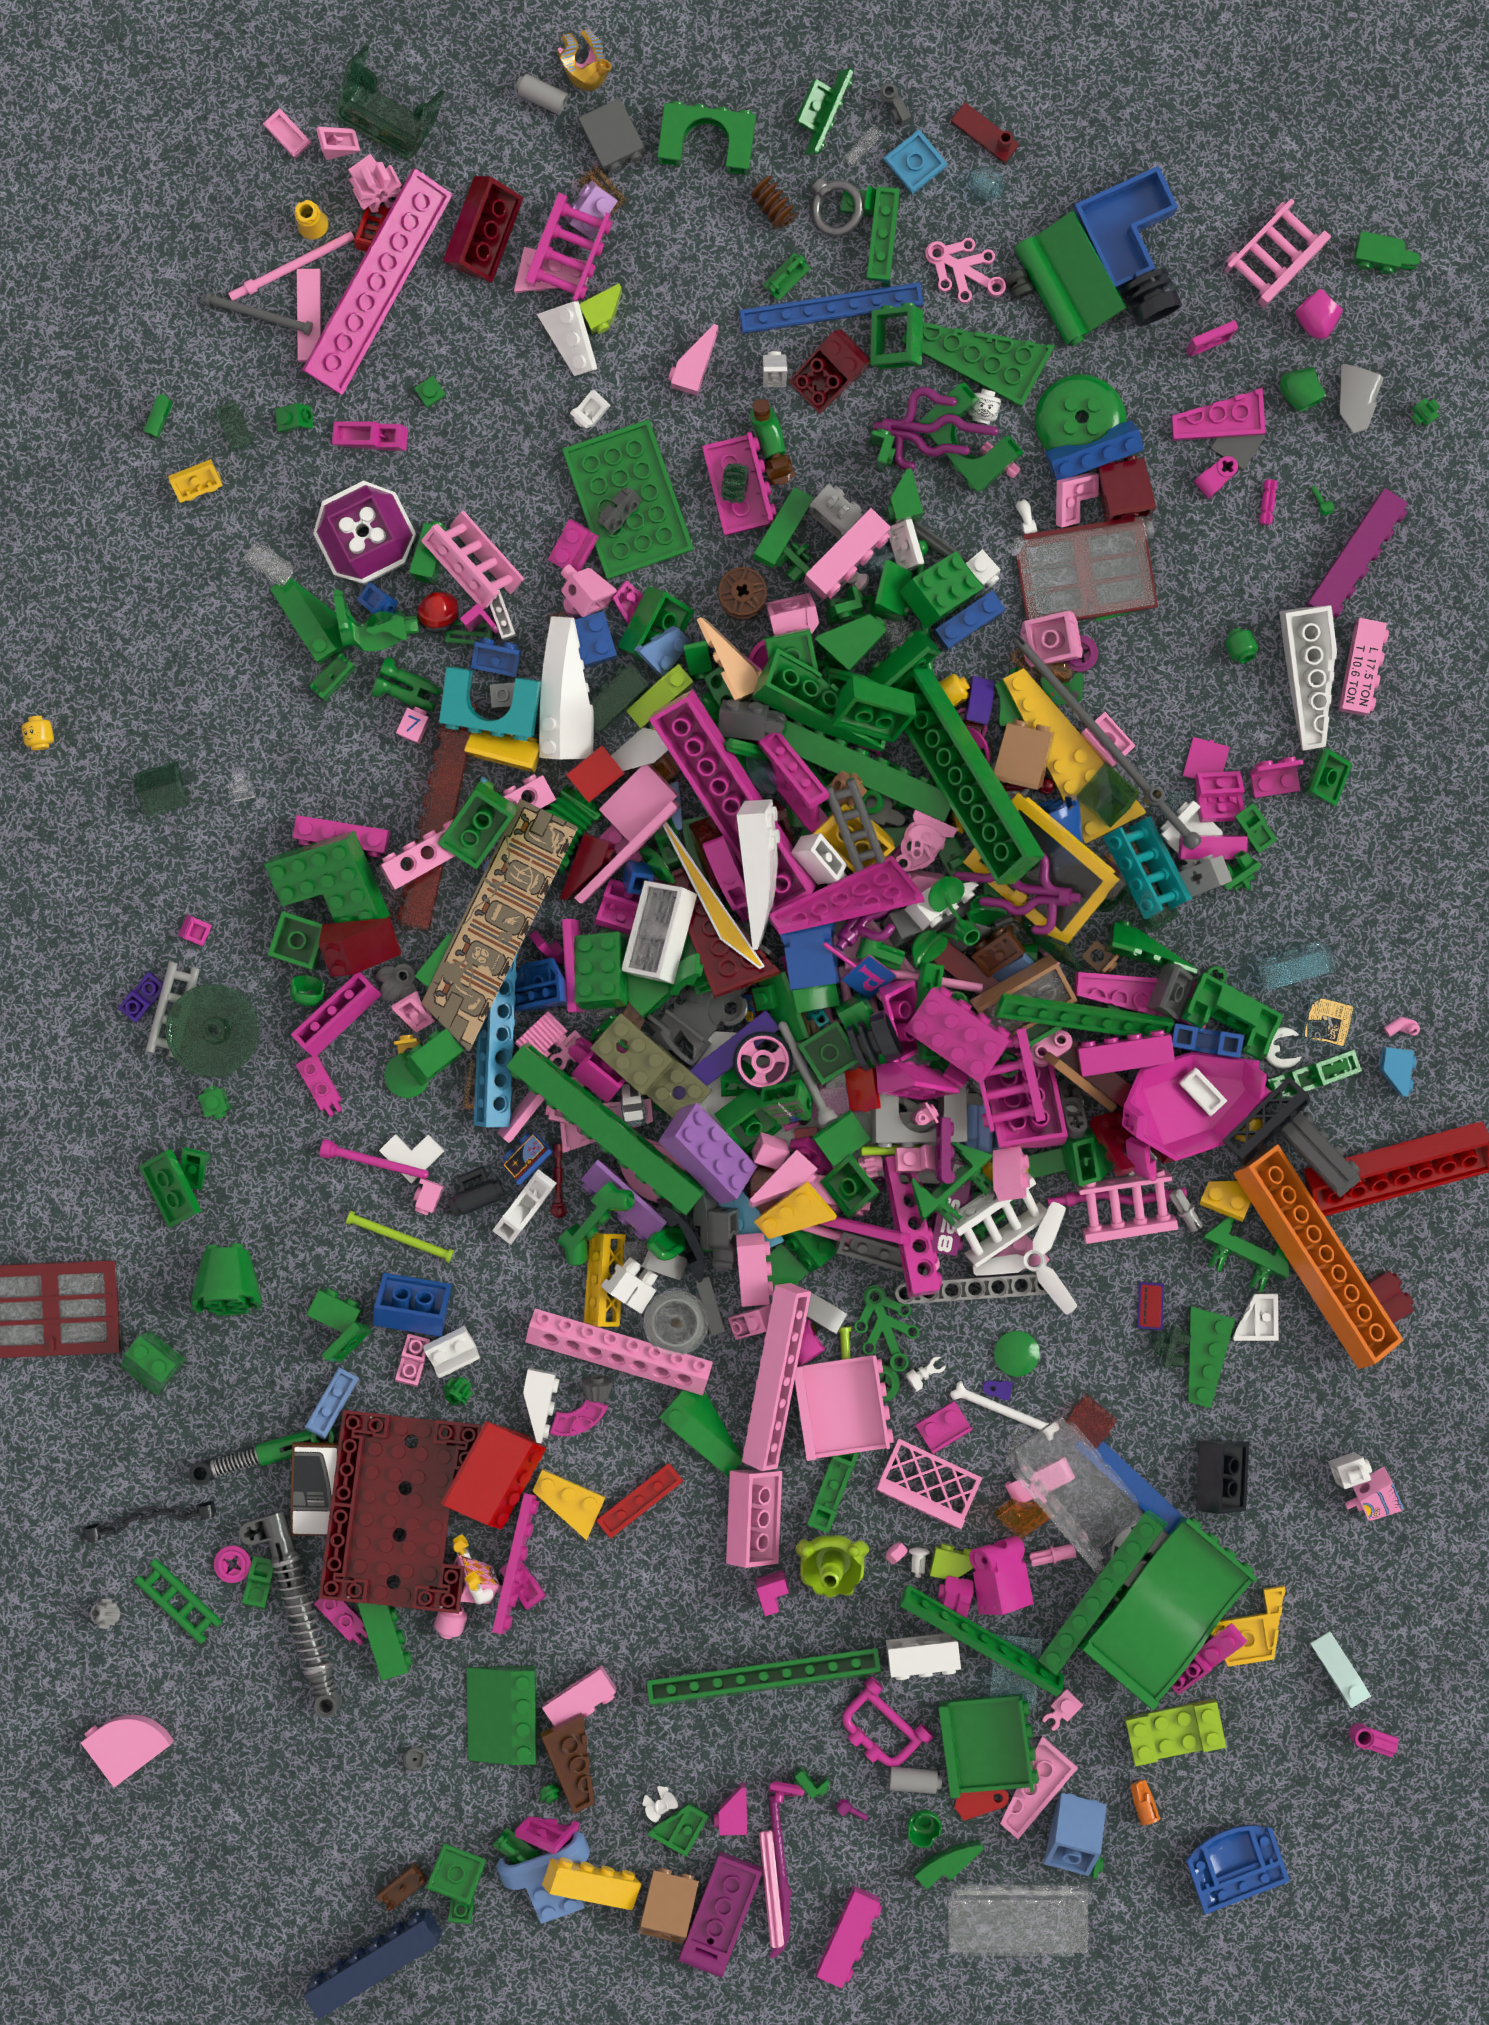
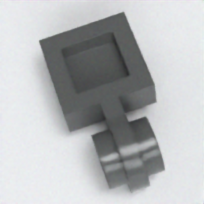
M892 83L884 84L880 89V98L884 102L892 104L890 114L895 123L899 122L901 128L910 124L911 116L902 98L898 96L897 87ZM891 91L893 94L887 95L885 92Z

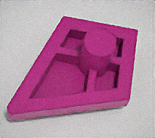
M625 580L611 599L628 626L643 594Z
M774 1781L768 1788V1792L775 1793L773 1802L781 1804L783 1803L784 1796L796 1797L804 1795V1790L800 1786Z

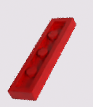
M668 1462L597 1518L596 1521L611 1539L681 1484L683 1479Z

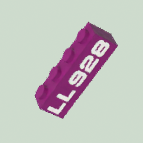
M951 1159V1171L954 1173L965 1165L961 1160ZM968 1181L948 1199V1203L956 1211L972 1201L973 1192H970L972 1181ZM934 1212L931 1222L933 1240L931 1241L932 1250L935 1249L937 1253L957 1256L958 1250H962L963 1237L959 1236L938 1212Z

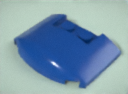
M1244 1825L1219 1832L1201 1843L1191 1856L1186 1859L1205 1915L1290 1882L1273 1829L1267 1826L1265 1828L1257 1825Z

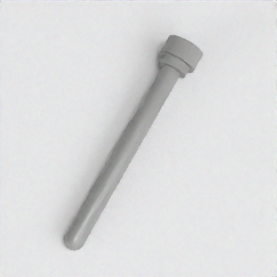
M781 1021L778 1027L784 1040L789 1045V1049H791L793 1059L818 1109L817 1120L820 1126L826 1125L836 1120L837 1116L834 1110L826 1106L787 1023Z

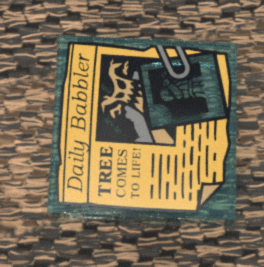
M1310 994L1300 1039L1346 1049L1356 1004Z

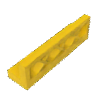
M598 1232L589 1240L584 1309L585 1324L596 1327L620 1326L621 1301L614 1296L609 1298L607 1291L601 1285L605 1279L610 1280L612 1277L609 1273V1266L612 1262L615 1265H624L626 1234ZM611 1239H617V1249L614 1252L610 1249ZM610 1308L612 1310V1321H605L606 1312Z

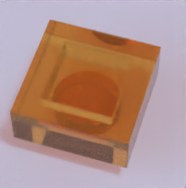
M1055 663L1049 667L1060 682L1070 681L1073 670L1069 669L1066 664Z

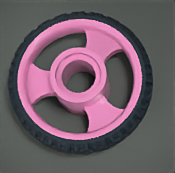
M759 1031L749 1034L737 1045L733 1055V1068L742 1084L752 1090L761 1092L762 1087L786 1082L792 1072L793 1056L789 1045L782 1037L772 1032ZM760 1039L771 1040L778 1044L779 1048L774 1053L764 1049L757 1050L754 1046V1041ZM742 1055H748L752 1058L751 1063L756 1071L752 1079H749L742 1070ZM758 1056H768L770 1064L766 1068H760L756 1064ZM775 1062H784L785 1067L782 1074L776 1080L768 1083L765 1078L766 1073L773 1069Z

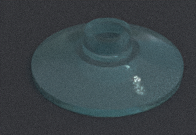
M747 757V775L753 785L766 795L774 794L777 790V783L769 764L763 760Z

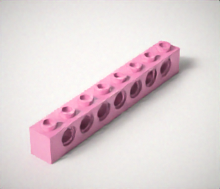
M533 774L524 779V785L519 788L513 785L503 791V797L516 806L519 800L522 799L521 795L525 790L529 791L532 795L530 804L538 808H542L556 800L543 775L536 777ZM453 819L443 824L444 829L438 833L432 830L423 835L424 840L416 844L415 841H412L403 846L404 851L395 855L393 852L382 858L384 863L380 864L379 867L392 890L401 887L455 856L438 844ZM424 846L429 847L432 851L431 857L427 860L420 853ZM404 857L409 858L412 863L408 871L403 870L400 866V862Z
M536 1308L525 1341L529 1344L702 1396L713 1363L712 1361Z

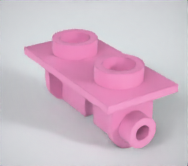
M927 1102L918 1103L921 1108L910 1116V1120L914 1125H925L929 1122L939 1123L936 1118L939 1116L933 1104L929 1105Z

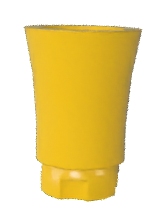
M305 200L297 204L295 218L300 234L307 239L322 237L328 229L327 216L312 201Z

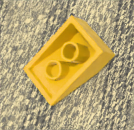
M846 802L840 806L842 812L854 809ZM832 814L812 834L821 833L845 861L847 867L856 873L858 871H855L838 825ZM859 817L846 821L850 833L863 829ZM871 820L884 857H886L895 849L893 838ZM867 837L854 841L858 853L871 849ZM874 857L863 861V867L866 868L876 863V859Z

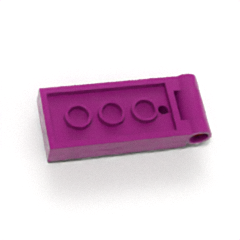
M722 1851L718 1852L678 1961L722 1978L763 1873L762 1867Z

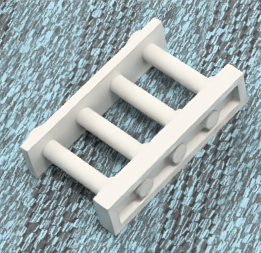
M1027 1171L1030 1187L1026 1188L1027 1197L1023 1198L1028 1210L1020 1216H1016L1010 1204L1012 1200L999 1202L994 1189H989L987 1196L983 1193L957 1211L962 1216L959 1221L953 1218L955 1225L952 1228L959 1236L964 1233L971 1247L964 1254L976 1268L1041 1224L1047 1209L1040 1202L1035 1203L1029 1189L1036 1185V1182ZM1002 1208L1009 1223L998 1230L991 1214ZM983 1221L990 1236L979 1243L972 1227Z

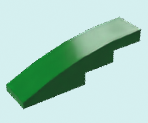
M921 962L917 986L916 1011L932 987L940 988L944 965ZM917 1040L919 1059L940 1061L939 1054Z
M1350 1050L1268 1079L1265 1086L1273 1092L1290 1077L1302 1089L1308 1091L1359 1073L1362 1070L1355 1050ZM1289 1085L1283 1091V1099L1296 1095L1298 1092Z

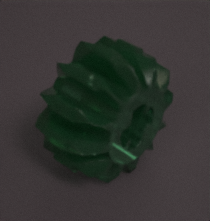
M728 463L725 467L721 487V496L724 501L742 503L746 498L749 485V469L747 466L739 463Z

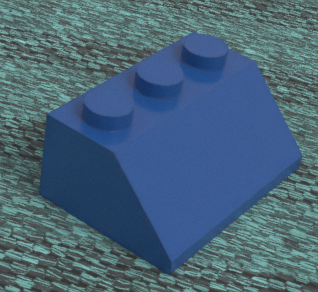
M383 1273L374 1306L373 1325L442 1337L452 1284Z

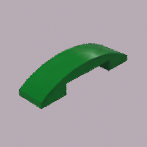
M860 1452L832 1456L807 1523L808 1526L829 1533L851 1471Z

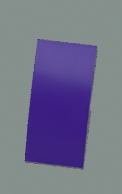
M977 676L971 677L970 689L968 690L969 700L964 720L985 726L988 725L995 681Z
M147 972L118 1009L137 1023L159 998L163 981L152 972Z

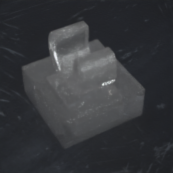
M243 773L233 774L234 783L227 784L228 793L233 802L255 798V788L250 779L246 780L243 778Z

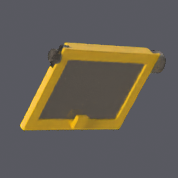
M1021 792L1017 794L1011 793L1009 798L1039 847L1049 859V880L1051 884L1056 887L1071 888L1073 893L1081 895L1080 903H1071L1070 907L1057 906L1055 927L1047 934L1064 949L1107 897L1110 901H1113L1127 883L1115 874L1116 871L1029 797L1026 798ZM974 848L963 863L975 873H990L978 851ZM1040 862L1035 864L1019 880L1024 884L1042 886L1039 876ZM996 881L988 883L1015 906H1022L1031 898L1040 896L1019 892L1011 884L997 885ZM1038 905L1031 912L1025 914V916L1035 925H1045L1047 922L1048 905Z

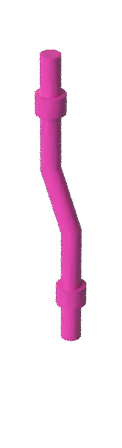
M1165 1188L1166 1202H1169L1171 1199L1169 1195L1173 1190H1168L1167 1188ZM1180 1188L1185 1197H1187L1186 1188ZM1109 1191L1095 1193L1096 1200H1110ZM1074 1192L1065 1193V1196L1047 1198L1048 1207L1052 1202L1069 1207L1077 1205L1076 1203L1087 1201L1086 1194L1080 1195ZM1156 1192L1143 1194V1204L1157 1202ZM1118 1193L1120 1203L1134 1205L1133 1196Z

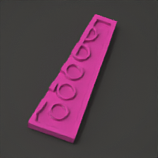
M1075 972V996L1144 1014L1167 1017L1147 1008L1158 978ZM1194 981L1188 999L1192 996L1196 981ZM1180 1016L1179 1021H1176V1020L1173 1019V1021H1175V1022H1179V1023H1183V1024L1195 1026V1025H1193V1024H1191V1023L1185 1021L1184 1019H1182L1181 1016Z

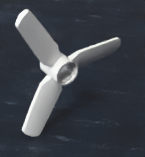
M1056 1202L1050 1204L1033 1239V1250L1028 1251L1024 1256L1013 1254L990 1258L977 1268L973 1265L974 1274L976 1276L1019 1273L1027 1268L1037 1274L1038 1282L1066 1315L1072 1313L1077 1308V1304L1054 1270L1046 1266L1047 1260L1044 1256L1052 1248L1066 1208ZM1034 1255H1039L1041 1258V1263L1037 1267H1031L1029 1264L1030 1258Z

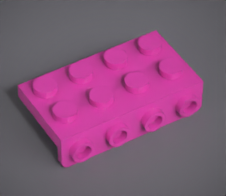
M748 432L744 436L702 446L724 537L771 525L774 521L773 518L777 514L774 503L769 504L767 495H771L769 482H764L762 473L766 471L763 459L758 460L756 451L760 450L757 436L753 437L752 432Z
M940 986V988L932 987L904 1031L982 1084L1007 1046L1013 1041L1009 1037L1011 1033L1001 1026L996 1028L990 1024L991 1019L983 1013L979 1012L977 1015L970 1010L972 1006L962 999L957 1001L951 997L953 993L943 986Z

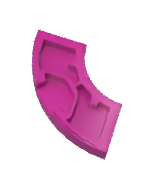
M586 1399L581 1407L572 1412L557 1411L549 1434L573 1436L585 1432L599 1422L606 1412L608 1405L601 1402H590Z

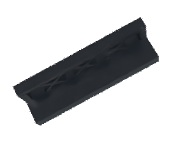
M1288 1077L1222 1140L1223 1143L1236 1154L1238 1160L1245 1166L1311 1103L1309 1094L1292 1078ZM1289 1085L1298 1092L1293 1098L1283 1099V1091ZM1270 1103H1279V1111L1276 1114L1266 1115V1107ZM1253 1119H1263V1127L1260 1130L1249 1131V1123ZM1237 1135H1246V1143L1240 1149L1230 1142Z

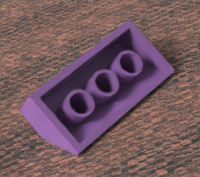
M601 1158L582 1177L581 1180L584 1182L582 1187L591 1195L594 1192L597 1193L609 1181L618 1189H626L633 1192L635 1197L634 1206L626 1212L616 1211L618 1213L616 1217L625 1226L628 1223L635 1228L633 1233L642 1241L648 1239L654 1232H659L667 1223L665 1216L634 1191Z

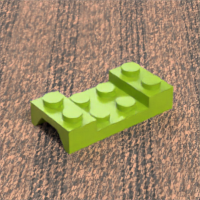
M1215 1698L1124 1717L1135 1766L1158 1762V1759L1201 1750L1208 1752L1227 1748L1218 1704Z

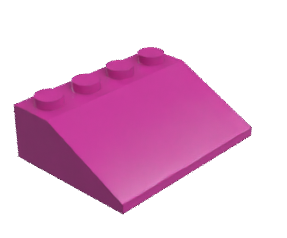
M1043 1050L1037 1051L1040 1056L1046 1054ZM1021 1052L1014 1053L1018 1058L1022 1057ZM1006 1059L1003 1061V1064L1012 1062V1060ZM1051 1064L1044 1067L1034 1065L1046 1120L1036 1122V1117L1026 1116L994 1123L998 1148L1017 1146L1021 1148H1043L1065 1144L1068 1133L1055 1071ZM1019 1071L1015 1076L1009 1078L999 1074L988 1076L985 1079L987 1091L1023 1084V1081L1027 1080L1026 1072ZM1021 1093L989 1100L991 1113L995 1114L1028 1107V1104L1032 1103L1031 1095Z

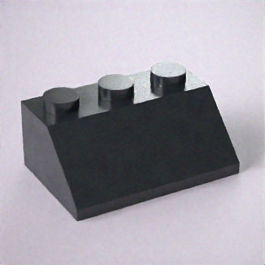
M1199 1440L1197 1493L1195 1496L1196 1510L1215 1514L1246 1511L1249 1461L1248 1441Z

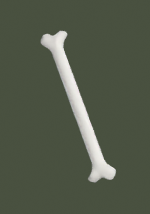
M959 1381L956 1389L950 1393L953 1400L959 1398L966 1399L1041 1430L1045 1433L1047 1440H1051L1053 1433L1059 1429L1056 1421L1050 1423L1043 1422L968 1391L963 1386L962 1381Z

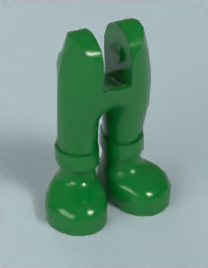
M387 656L379 674L395 679V681L403 683L413 690L400 687L395 683L392 684L378 676L371 696L379 698L382 694H389L390 697L397 698L412 707L434 711L436 704L421 697L424 690L430 694L440 696L442 689L424 677L406 672V670L401 668L399 670L395 666V660Z

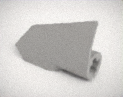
M1342 364L1340 372L1339 414L1354 434L1368 429L1377 404L1376 398L1384 378L1372 371Z

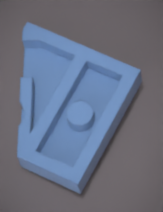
M672 626L665 630L663 634L651 638L650 643L644 646L639 645L634 650L659 676L663 677L671 670L684 652L683 645L690 644L691 641L679 628Z

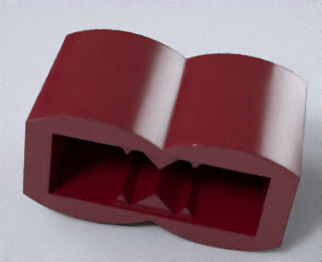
M1385 1270L1367 1281L1393 1323L1414 1311L1411 1306L1414 1302L1407 1292H1402L1400 1288L1402 1282L1395 1272L1391 1273Z

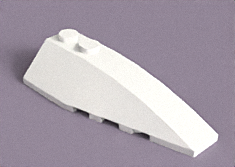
M1327 605L1280 611L1285 660L1302 750L1326 747L1329 723L1328 713L1332 698L1331 688L1335 673L1333 671L1337 656L1332 607Z
M552 616L550 620L541 682L539 758L586 759L593 753L594 711L593 706L589 702L587 693L589 692L588 683H585L583 673L585 668L583 660L580 659L578 650L580 644L573 617Z

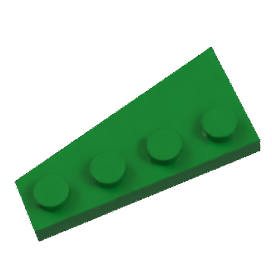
M1190 1306L1187 1401L1211 1408L1235 1318Z

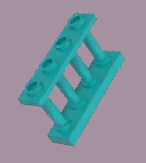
M1151 816L1129 828L1131 833L1125 834L1123 828L1120 827L1104 836V840L1144 919H1148L1163 911L1162 904L1168 903L1170 909H1174L1192 899ZM1136 841L1142 853L1136 855L1130 842ZM1142 862H1147L1152 874L1146 875L1141 865ZM1157 882L1162 895H1156L1151 885L1152 883Z

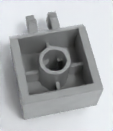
M828 484L810 504L809 513L840 540L863 516L861 513L862 509L854 501L848 502L844 498V492L836 485L832 487Z

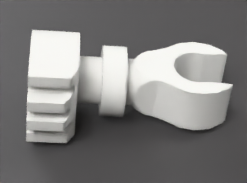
M941 1357L931 1358L924 1368L922 1366L918 1368V1372L912 1369L905 1374L915 1392L922 1389V1379L927 1380L929 1375L944 1371L946 1365L939 1369H935L933 1366L934 1362Z

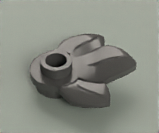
M407 963L398 964L396 967L387 965L376 973L375 977L383 982L380 990L382 1001L389 1002L396 1000L398 997L402 1000L417 991L414 983L416 973L411 965ZM400 972H405L407 978H401Z

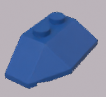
M554 958L530 962L520 966L516 972V1003L514 1005V1012L539 1011L567 1005L566 981Z

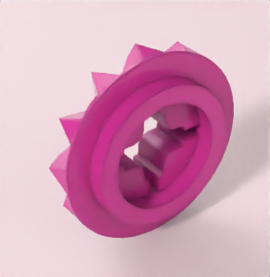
M227 1546L217 1553L214 1559V1569L217 1576L223 1581L236 1583L242 1581L249 1574L251 1567L250 1555L243 1547ZM238 1556L236 1564L239 1565L240 1568L234 1567L232 1570L227 1572L229 1569L228 1567L230 1565L227 1562V1560H232L233 1558Z

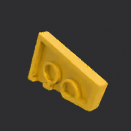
M806 1181L758 1216L754 1223L768 1239L835 1220L837 1215L811 1184Z
M543 1469L533 1489V1492L584 1539H588L605 1496Z

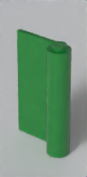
M1074 211L1069 212L1038 235L1021 241L1013 248L1066 345L1071 344L1072 347L1079 345L1084 341L1083 337L1127 308Z

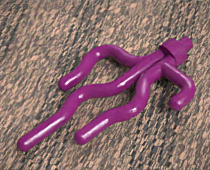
M918 387L913 390L908 399L907 413L904 418L900 420L884 418L882 422L874 423L875 431L884 429L891 432V436H895L894 449L896 450L893 457L894 462L899 468L904 470L909 468L914 470L916 467L914 462L905 461L902 457L904 440L912 441L920 452L930 457H938L944 453L968 455L970 452L969 447L955 444H941L931 448L914 432L934 433L947 423H951L958 429L970 433L996 436L999 432V429L995 426L967 423L959 416L953 414H944L931 424L912 422L915 418L918 398L921 396H926L934 403L940 405L955 406L957 403L956 398L939 395L928 387Z
M901 845L897 846L891 854L895 860L902 854ZM891 910L847 919L845 927L837 935L839 941L836 947L841 951L846 946L852 947L859 935L877 942L889 938L895 930L893 924H888L881 932H875L866 928L870 921L887 915Z
M1044 853L1045 856L1039 861V876L1042 886L1024 884L1020 880L1015 884H1011L1019 892L1040 896L1031 898L1022 906H1015L1005 899L981 897L979 904L981 906L1003 908L1008 913L1017 916L1031 912L1038 905H1048L1046 924L1042 926L1034 925L1031 929L1033 934L1045 935L1050 933L1055 927L1057 906L1070 907L1071 903H1080L1081 895L1073 893L1071 888L1056 887L1051 884L1049 880V859ZM957 871L953 875V877H957L961 881L979 883L995 881L991 873Z

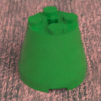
M239 1243L229 1244V1247L221 1248L219 1245H207L206 1251L202 1254L191 1296V1310L197 1313H203V1310H207L210 1313H214L215 1316L248 1314L249 1309L254 1307L256 1310H260L262 1308V1296L250 1252L243 1249V1244Z

